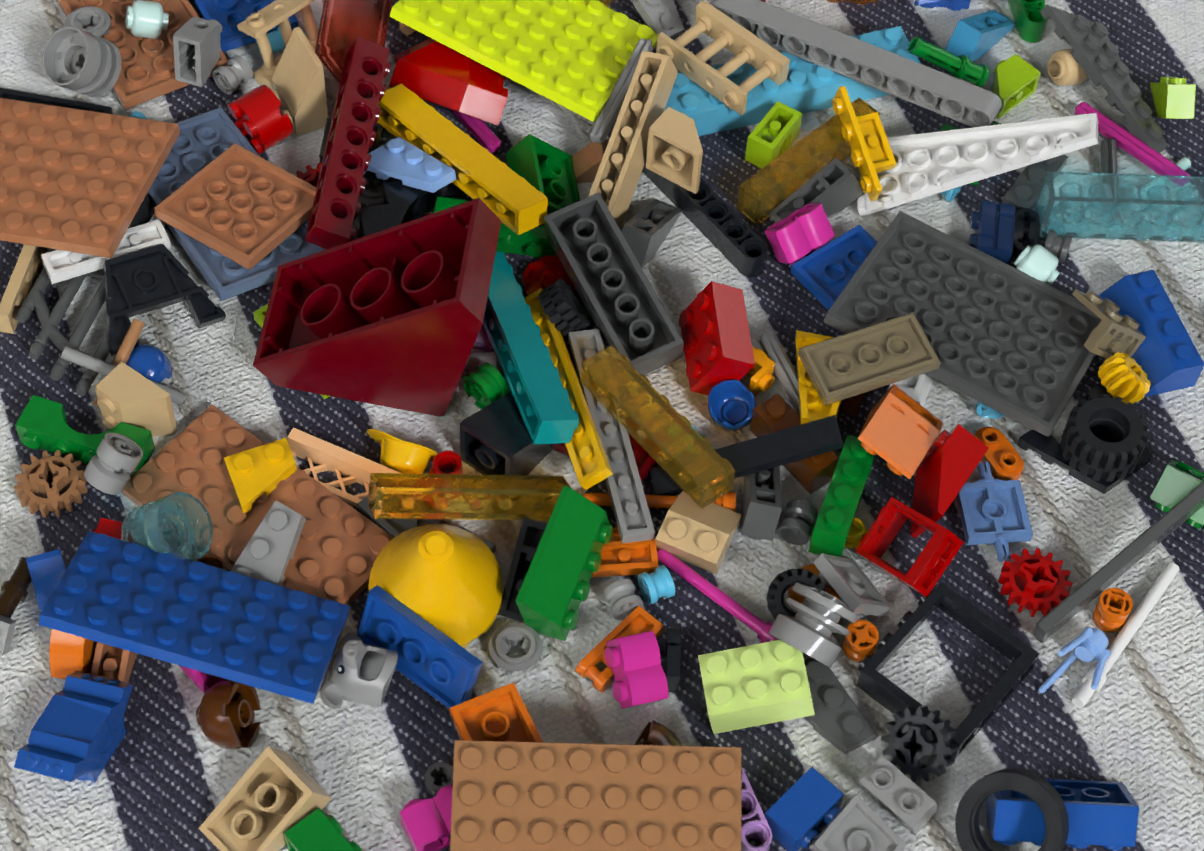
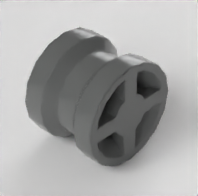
M1050 229L1044 248L1055 255L1059 263L1064 264L1073 236L1068 234L1061 236L1055 230Z

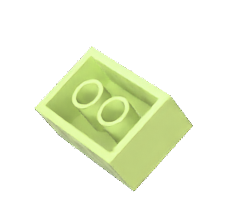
M775 640L698 655L708 717L713 734L815 715L803 652L784 641Z

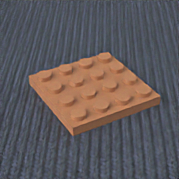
M234 143L154 208L155 217L251 270L310 218L316 187Z

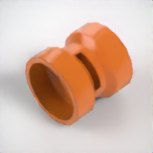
M1109 588L1102 592L1092 614L1094 624L1100 630L1108 633L1121 630L1133 608V601L1130 595L1119 588Z

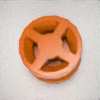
M857 620L855 624L851 623L847 627L850 634L845 636L843 640V652L850 660L862 662L867 655L874 656L879 640V631L875 625L866 620Z

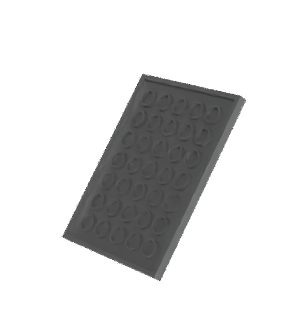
M899 211L826 313L824 323L847 334L914 313L941 362L939 369L924 374L1047 437L1053 431L1096 355L1083 345L1089 338L1091 331L1102 321L1078 299Z

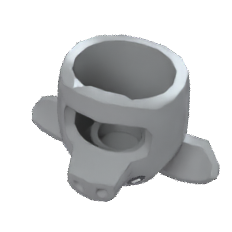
M348 632L338 646L340 651L334 661L332 680L321 689L320 698L323 704L333 709L341 708L343 700L370 706H382L397 666V651L363 644L360 637Z

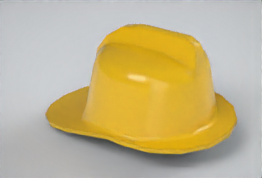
M367 430L368 435L381 444V465L407 475L408 482H418L429 461H433L437 455L435 451L422 445L403 441L379 430Z

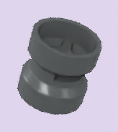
M802 500L789 501L784 511L785 519L781 521L778 528L779 537L793 545L808 543L811 535L810 526L815 523L818 514L816 508Z

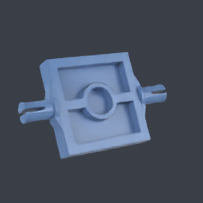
M981 462L976 467L980 480L973 483H965L956 496L966 544L995 545L998 561L1003 562V559L1004 562L1009 561L1011 554L1008 543L1031 541L1033 535L1020 480L1003 481L992 478L990 464L988 462H985V464Z

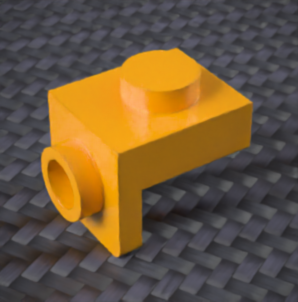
M752 346L755 366L746 375L751 377L749 390L755 397L761 391L766 392L772 386L775 380L773 376L775 362L768 358L761 349Z

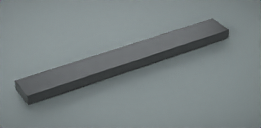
M1204 481L1038 621L1034 630V636L1041 643L1047 640L1204 506Z

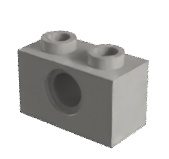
M883 755L879 757L859 780L863 790L915 835L939 809L936 801Z

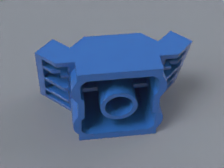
M80 671L67 675L63 690L54 694L32 728L28 744L18 750L14 768L68 782L77 779L80 781L90 780L95 783L126 734L124 714L133 683Z

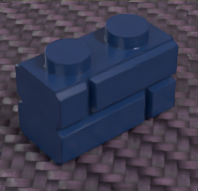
M984 200L980 202L978 212H972L970 229H975V234H970L968 245L1009 265L1013 252L1016 207L1004 203L997 205V202Z

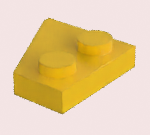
M286 438L224 457L225 465L243 514L252 509V503L262 494L269 495L277 488L280 481L286 480L297 470L295 459Z

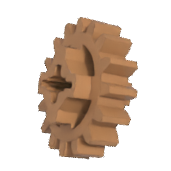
M57 450L54 456H49L47 451H43L41 459H37V457L32 455L30 457L32 464H21L20 467L23 474H15L17 485L14 488L21 506H28L31 514L40 510L43 518L47 517L49 511H54L56 517L60 516V510L63 508L69 512L73 511L71 503L81 504L83 502L81 494L88 492L87 481L83 475L82 462L80 460L74 461L73 454L71 453L62 458L60 450ZM51 479H53V482H52V486H53V487H52V488H50V485H51L50 480H51Z

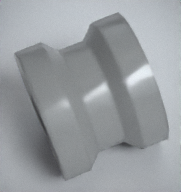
M630 579L618 580L610 584L603 591L602 596L605 602L611 605V614L615 620H624L638 606L643 607V601L638 595H635V586Z

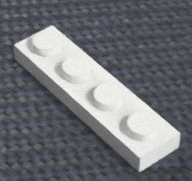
M158 219L128 228L112 258L164 244L167 249H170V239L161 220ZM54 250L41 254L43 265L52 284L101 270L105 260L112 259L64 250Z

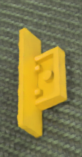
M841 86L832 99L833 110L836 115L840 116L844 140L849 141L852 150V163L854 167H858L861 175L860 184L862 191L868 194L870 202L876 201L882 191L877 173L894 169L896 161L878 112L856 117L846 87Z

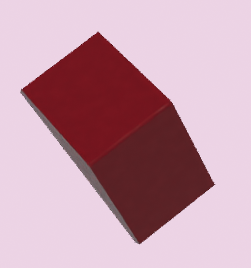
M480 198L279 265L253 366L279 387L439 417L444 416L483 324L501 220Z

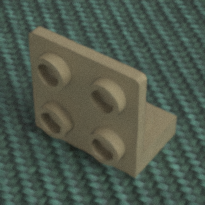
M1075 289L1072 295L1102 320L1091 331L1089 338L1083 346L1090 352L1106 359L1117 352L1126 353L1131 358L1146 338L1137 329L1140 324L1126 314L1124 316L1119 314L1120 307L1110 299L1105 298L1103 300L1090 290L1087 293H1083Z

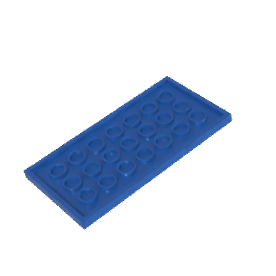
M88 531L40 614L39 625L314 704L348 619L351 606L272 584L268 581L244 576L237 572L206 565L202 562L175 556L171 553L144 547L136 543L123 541L105 534Z

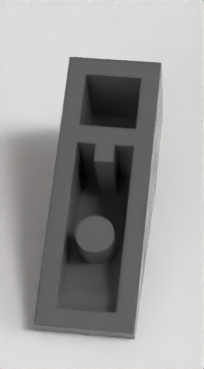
M836 157L772 210L769 216L775 222H778L809 203H822L828 217L844 210L864 192L853 173Z
M655 199L624 224L622 234L641 268L653 259L680 217L682 209Z
M779 466L746 475L744 477L741 504V535L748 536L754 540L765 539L773 541L782 511Z

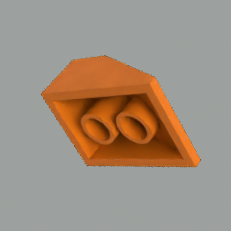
M514 683L449 708L461 741L544 743Z

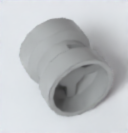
M234 55L227 61L226 66H220L213 71V79L217 86L224 93L230 95L239 88L240 83L245 84L253 78L250 65L239 55Z

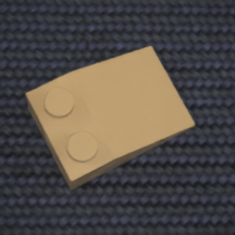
M299 26L293 29L272 76V92L282 104L279 106L282 114H288L296 136L325 127L328 118L323 64Z
M267 746L199 829L219 851H278L286 845L284 837L286 831L316 809L320 808L322 811L332 798L287 752Z

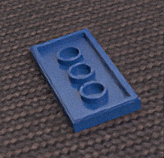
M378 585L369 591L357 636L361 638L363 644L397 651L398 662L396 670L447 708L470 700L483 662Z

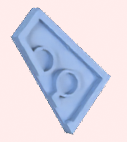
M401 137L391 139L383 146L368 153L371 155V161L366 171L376 173V177L379 179L387 180L389 177L402 180L405 186L432 193L456 180L455 169Z

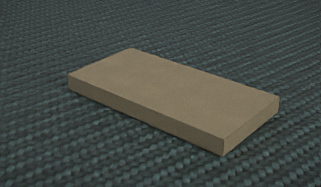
M914 313L800 348L798 353L824 406L939 369L941 364Z

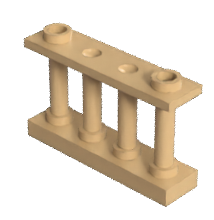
M275 0L257 13L249 15L245 21L237 25L239 31L257 40L264 61V65L253 72L257 83L266 85L273 90L272 76L282 56L280 54L274 58L266 32L278 25L286 47L292 34L288 18L299 10L307 32L306 38L318 58L324 57V50L320 46L324 25L317 29L310 3L314 0ZM322 0L325 11H327L328 0ZM331 0L323 43L327 50L326 55L358 34L356 24L339 17L334 0Z
M705 0L696 5L695 23L691 28L675 40L663 32L659 33L657 38L656 53L670 56L678 71L741 116L746 112L748 92L766 78L771 79L778 85L787 80L789 58ZM702 33L714 39L712 43L696 55L684 48ZM723 48H727L736 55L718 70L705 63ZM744 63H748L757 69L754 74L740 85H736L727 78Z

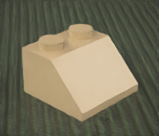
M668 106L649 128L646 168L696 194L699 191L703 149L694 119Z
M121 362L95 386L98 397L97 404L101 409L103 417L102 423L108 430H111L120 422L150 430L152 437L174 435L178 431L170 394L125 363Z
M682 491L664 518L655 538L656 548L663 549L682 561L717 575L740 524L742 515Z

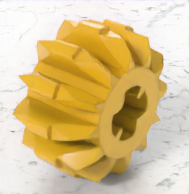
M1117 352L1113 356L1111 355L1099 367L1098 377L1101 379V384L1105 386L1107 392L1114 399L1118 396L1123 398L1122 402L1134 404L1144 398L1145 394L1150 391L1149 387L1151 384L1147 374L1136 363L1135 359L1130 358L1126 353Z

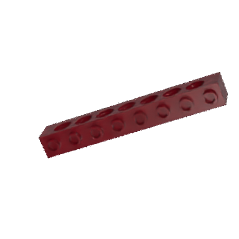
M359 36L356 37L346 54L304 240L325 249L350 242L355 236L356 227L352 226L353 220L357 218L361 208V203L357 201L366 185V178H363V173L367 170L371 161V155L368 154V150L373 145L376 137V131L373 130V126L377 123L381 114V108L378 107V103L382 100L386 90L383 79L386 78L391 67V62L387 61L390 49Z

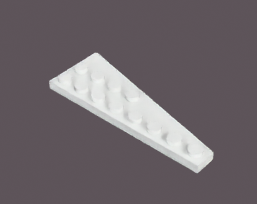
M1090 113L888 137L896 166L894 169L877 173L882 186L878 199L870 202L868 194L863 193L858 197L857 210L860 216H866L1098 144L1097 114Z

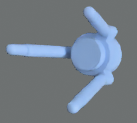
M1086 627L1079 636L1060 649L1057 654L1062 657L1075 648L1071 655L1039 687V692L1044 693L1077 658L1087 663L1098 660L1091 688L1096 690L1105 662L1111 655V652L1106 649L1108 646L1106 635L1099 629Z

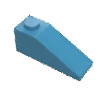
M996 10L960 19L945 49L956 56L966 55L970 58V61L978 60L1015 27L1016 22Z

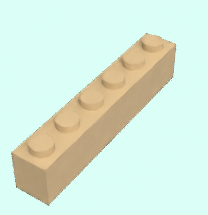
M642 51L589 196L600 193L619 229L622 227L646 162L649 128L664 112L678 74L674 63L668 55Z

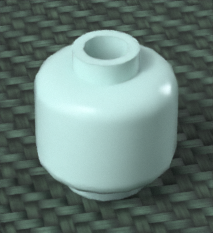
M135 0L132 6H127L125 26L126 29H130L134 37L157 39L161 35L162 30H167L169 15L168 13H163V7L159 2Z
M1039 244L1033 247L1027 245L1013 263L1017 266L1016 269L1048 285H1051L1060 273L1056 270L1059 263L1058 258Z

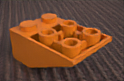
M893 384L870 411L858 439L868 453L872 455L878 454L887 461L886 464L892 472L899 476L903 474L910 479L939 435L943 422Z

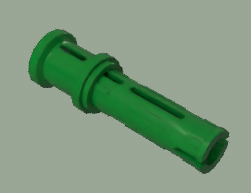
M915 36L909 43L908 50L910 54H914L949 71L951 76L963 79L978 87H982L988 79L989 67L970 61V58L966 55L956 56L918 36Z

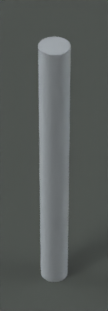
M65 346L60 357L105 376L116 367ZM150 380L168 392L173 403L182 405L186 394Z

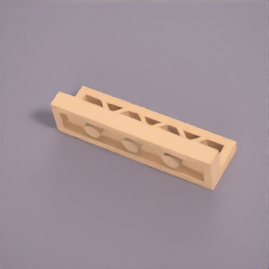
M294 427L287 436L293 457L297 456L308 461L310 468L302 471L312 475L313 479L354 507L358 508V503L380 485L386 486L405 497L409 493L407 475ZM329 470L336 473L338 479L329 483H323L318 481L316 474ZM359 483L364 485L366 492L353 496L346 492L345 486Z

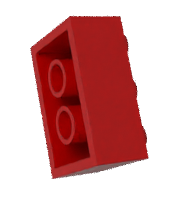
M711 281L679 316L689 388L692 392L709 395L712 387L723 380L740 381L755 366L743 290Z

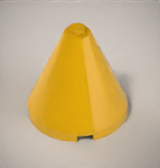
M446 524L421 525L408 529L394 537L378 554L369 577V591L378 585L463 648L468 647L470 642L490 629L498 616L503 597L501 569L490 548L469 531Z

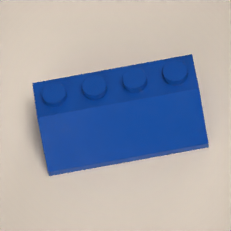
M1154 270L1126 275L1098 295L1103 300L1108 298L1120 307L1119 314L1122 316L1126 314L1140 324L1137 329L1146 336L1145 340L1131 357L1141 366L1150 381V391L1145 394V397L1196 385L1204 367V362Z
M1043 778L1056 789L1065 804L1069 820V832L1066 841L1068 846L1084 849L1088 845H1100L1109 850L1135 847L1139 805L1123 782ZM1001 790L992 793L985 800L987 828L993 840L1003 845L1032 842L1034 845L1041 847L1045 838L1046 824L1041 809L1033 799L1019 791Z

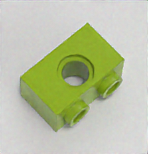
M777 101L748 136L745 160L770 172L799 137L802 113Z

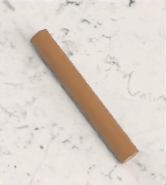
M133 319L112 365L118 366L121 362L127 363L145 323ZM96 396L93 405L99 407L97 404L98 397Z

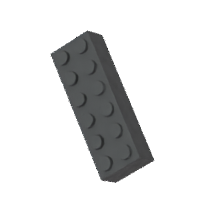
M600 193L593 194L544 216V233L596 328L599 329L601 337L626 382L629 383L682 358L684 342Z

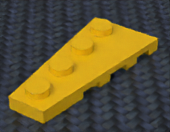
M796 330L795 345L801 425L833 415L837 418L841 400L824 406L798 355L800 348L834 337Z

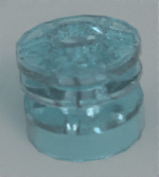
M177 492L138 506L130 511L122 524L121 540L148 547L159 554L164 552L171 553L176 559L186 558L194 561L209 551L213 540V525L210 515L201 501L191 494Z

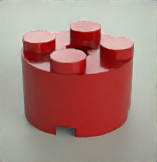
M260 85L227 105L230 113L237 120L233 123L244 137L247 136L250 139L248 142L258 155L294 133L288 114H282L279 108L282 105L281 102L266 85Z

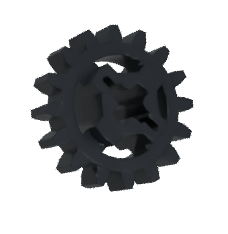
M912 705L904 708V712L894 713L892 716L895 721L885 724V728L890 731V734L881 737L882 741L889 743V748L882 751L883 755H891L893 760L890 762L894 766L898 765L904 775L911 773V781L913 782L921 780L922 777L925 782H929L935 779V775L939 777L945 774L947 771L944 766L948 767L955 762L949 754L958 751V747L950 743V740L957 736L956 732H948L946 729L951 721L947 719L941 722L938 709L928 714L927 705L920 706L917 710ZM912 721L908 732L903 733V728ZM937 755L935 761L931 765L926 766L927 762L930 761V756Z

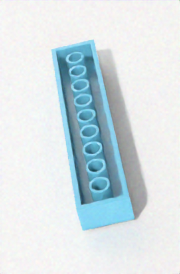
M901 26L851 36L920 63L916 55L909 53V41ZM780 51L781 54L790 59L787 80L778 85L771 79L766 78L748 92L746 112L742 116L733 109L728 108L722 101L681 72L677 74L665 110L669 106L694 119L698 136L758 124L777 101L802 114L832 108V99L841 86L846 87L851 103L891 94ZM725 63L713 65L711 67L715 70H718ZM744 63L727 78L736 85H740L754 74L757 69L748 63Z

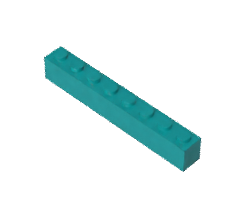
M496 252L483 319L484 328L533 444L570 443L574 430L578 428V413L573 410L569 401L568 391L561 383L559 371L553 365L549 348L541 338L539 326L533 320L530 306L525 302L521 286L517 284L513 275L511 264H508L504 252Z

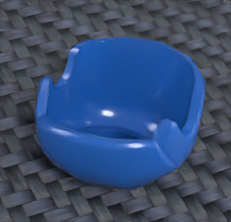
M149 344L134 347L126 365L145 378L159 384L165 378L170 379L172 375V364L160 348Z
M723 380L712 387L707 397L708 410L716 424L726 430L736 431L743 429L752 422L753 408L756 407V400L753 393L741 381Z

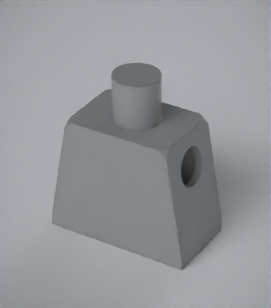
M192 17L173 35L175 80L203 87L221 56L220 34L222 26L218 21Z

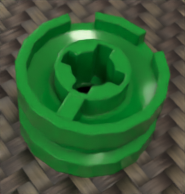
M487 362L481 363L476 367L475 372H469L462 378L465 381L462 385L467 396H473L477 400L474 405L480 410L510 393L505 378L493 365Z

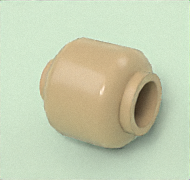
M1072 49L1056 51L1048 61L1047 73L1056 85H1079L1087 79V74L1071 55Z

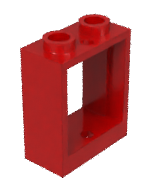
M891 497L888 503L880 510L878 518L869 531L862 537L855 552L870 564L927 598L964 542L950 530ZM908 519L933 535L908 573L905 574L882 560L881 557Z

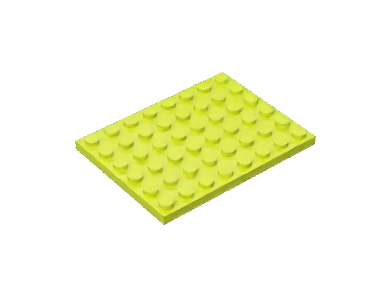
M399 0L392 7L389 16L592 122L599 116L602 108L610 98L612 90L638 41L642 38L645 40L650 39L653 48H655L658 35L649 26L641 25L628 18L627 15L616 12L597 0Z

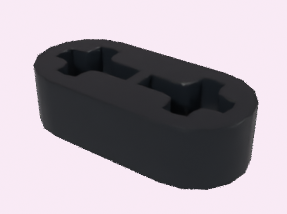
M1022 208L1015 212L1012 252L1015 258H1018L1025 249L1021 243L1022 240H1027L1026 246L1029 245L1030 247L1040 242V217L1032 209ZM1023 221L1027 222V225L1029 226L1028 229L1024 228Z

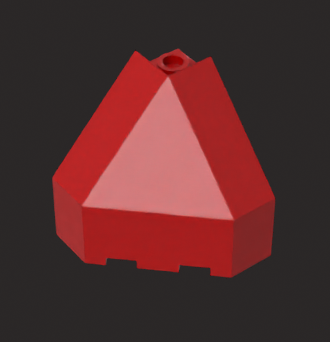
M432 38L392 56V58L398 60L389 87L393 88L403 84L421 99L499 125L508 99V89L503 88L507 77Z

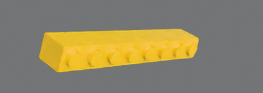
M403 84L385 91L382 100L378 103V107L381 108V114L377 122L396 138L401 137L455 169L456 180L452 183L473 200L480 198L501 222L518 236L544 223V216L547 215L548 198L542 192L538 191L523 177L515 173L504 162H501L486 148H483L468 134L460 130L450 120L446 119Z

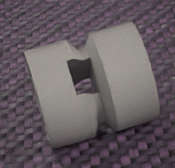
M107 433L97 448V455L91 458L83 475L86 481L97 490L111 495H118L122 493L129 481L130 473L135 471L141 461L143 451L130 438L118 433Z

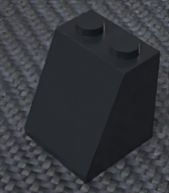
M510 393L465 418L460 423L461 460L508 493H511L553 450V444H533L514 396Z

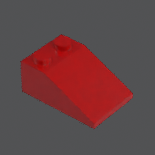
M960 424L955 426L950 432L944 429L916 469L913 509L934 522L939 520L945 514L989 447ZM911 522L910 535L916 539L925 529Z

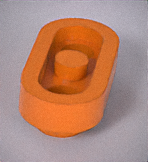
M994 427L980 428L975 433V437L989 447L981 461L984 464L985 462L990 464L991 474L995 479L1003 481L1018 480L1024 468L1021 456L1000 430ZM1004 461H1008V462H1010L1012 465H1008V464H1006Z

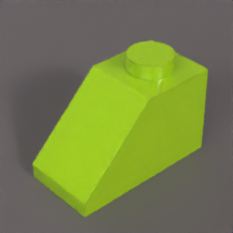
M1014 54L1006 61H1000L994 69L995 76L992 92L1002 101V106L996 118L1000 119L1036 91L1041 72L1017 54Z

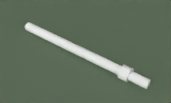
M1169 562L1107 649L1111 652V655L1105 662L1098 688L1096 690L1091 688L1096 666L1095 668H1090L1083 677V685L1072 699V703L1076 707L1084 708L1093 693L1099 692L1107 681V673L1179 572L1180 568L1177 564Z

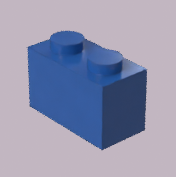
M811 767L765 812V818L771 829L772 837L788 851H798L801 847L808 849L810 844L820 834L818 830L825 823L828 824L841 809L840 806L844 794Z

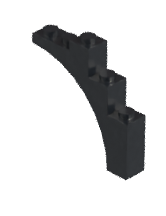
M402 180L383 182L384 205L360 208L359 226L361 238L421 218L435 207L437 197L453 198L465 192L452 182L434 193L405 186Z

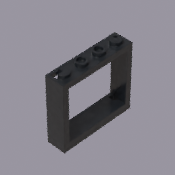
M941 582L933 592H930L927 598L924 596L920 598L917 604L919 607L914 613L908 611L898 623L899 629L893 635L889 632L884 636L877 649L879 651L873 657L867 655L862 660L857 669L860 671L856 686L893 714L899 711L904 712V708L914 705L916 710L918 707L923 706L878 671L937 607L1012 661L1013 664L956 729L950 725L946 728L948 732H956L957 734L956 737L950 740L951 744L958 747V751L949 754L955 760L1032 672L1040 654Z

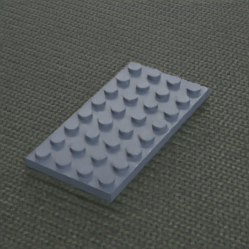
M222 107L175 123L179 125L180 134L148 191L149 201L155 208L234 143L258 155ZM307 220L249 270L166 223L220 301L273 282L279 265L326 250L304 241L309 220Z

